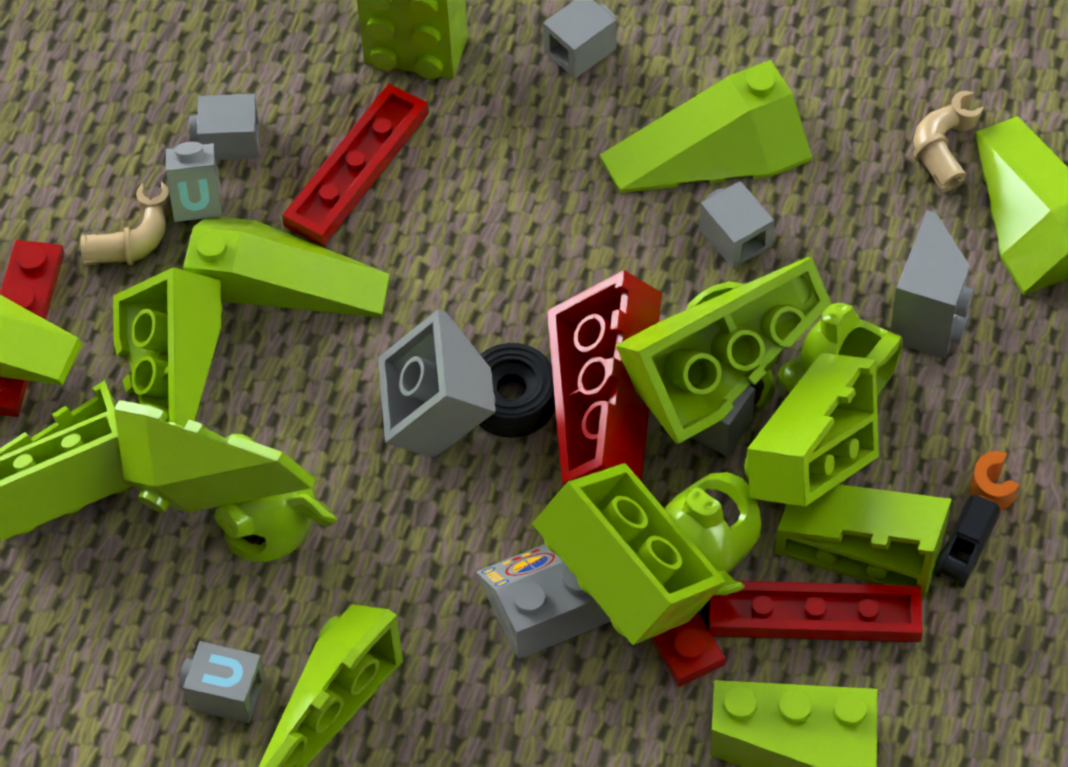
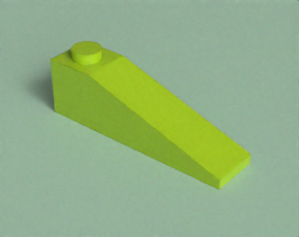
M768 60L727 76L601 153L599 159L619 193L674 188L679 183L709 180V184L725 182L726 178L753 176V179L769 178L812 161V154L793 93L773 62Z
M1018 116L976 131L975 138L984 181L987 184L992 220L995 223L1000 259L1023 295L1068 279V167Z
M229 217L204 218L192 228L183 266L185 271L221 280L222 302L379 318L383 316L390 280L389 273L259 221Z
M806 257L664 319L615 346L635 391L673 441L680 444L723 420L734 408L732 403L750 384L756 385L767 373L764 369L785 347H791L830 306L831 301L813 258Z
M173 267L113 295V342L117 356L128 355L132 375L127 374L123 379L125 392L127 394L137 393L139 404L164 410L169 415L165 422H173L185 427L189 419L195 421L221 330L223 310L221 280Z
M0 295V377L63 385L82 346L80 339Z
M119 400L114 408L123 478L140 492L138 500L155 511L165 513L167 508H172L185 512H194L310 489L316 481L315 477L282 451L233 434L227 440L219 434L208 430L203 424L190 419L185 427L173 422H165L169 415L164 410L149 405Z
M352 604L340 617L334 616L327 621L320 631L318 641L314 646L259 767H307L403 663L398 620L395 613L385 608Z

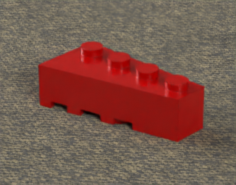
M625 270L547 310L563 485L568 481L626 463L642 482L649 408L635 391L615 345L659 322L662 292Z

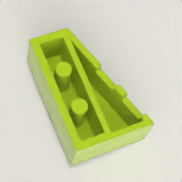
M829 353L819 354L747 448L744 469L749 479L750 498L806 507L879 457L876 359Z
M105 380L92 388L95 396L70 412L69 408L64 406L53 413L52 416L55 423L32 438L24 432L0 448L1 541L16 535L29 533L41 524L65 514L78 512L88 504L112 494L122 493L131 487L123 478L114 412L117 404Z
M838 484L806 507L786 505L777 529L775 554L871 584L921 586L922 599L925 600L942 550L952 499Z
M714 680L710 756L740 767H877L878 689Z

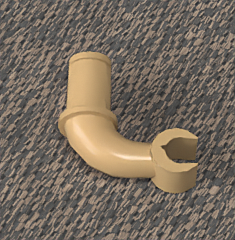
M958 92L952 98L949 106L929 113L917 125L915 130V151L913 152V157L917 162H922L926 166L942 193L961 186L965 181L964 178L967 176L948 149V139L944 134L951 128L958 131H967L976 126L984 107L973 111L966 110L970 106L974 92Z
M161 182V194L149 200L146 197L144 184L142 183L139 186L136 196L143 221L137 228L130 229V227H124V232L111 234L81 235V254L84 266L113 262H127L128 266H133L134 261L143 259L155 251L165 234L166 217L170 214L172 208L168 187Z

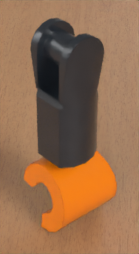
M991 451L982 455L976 462L969 486L970 497L967 499L938 560L934 576L940 577L942 573L960 581L958 586L961 588H965L999 518L1000 511L1012 505L1020 484L1012 480L1005 481L1002 484L993 483L998 481L1002 473L1007 453ZM955 548L971 555L969 561L967 562L951 555L953 549Z

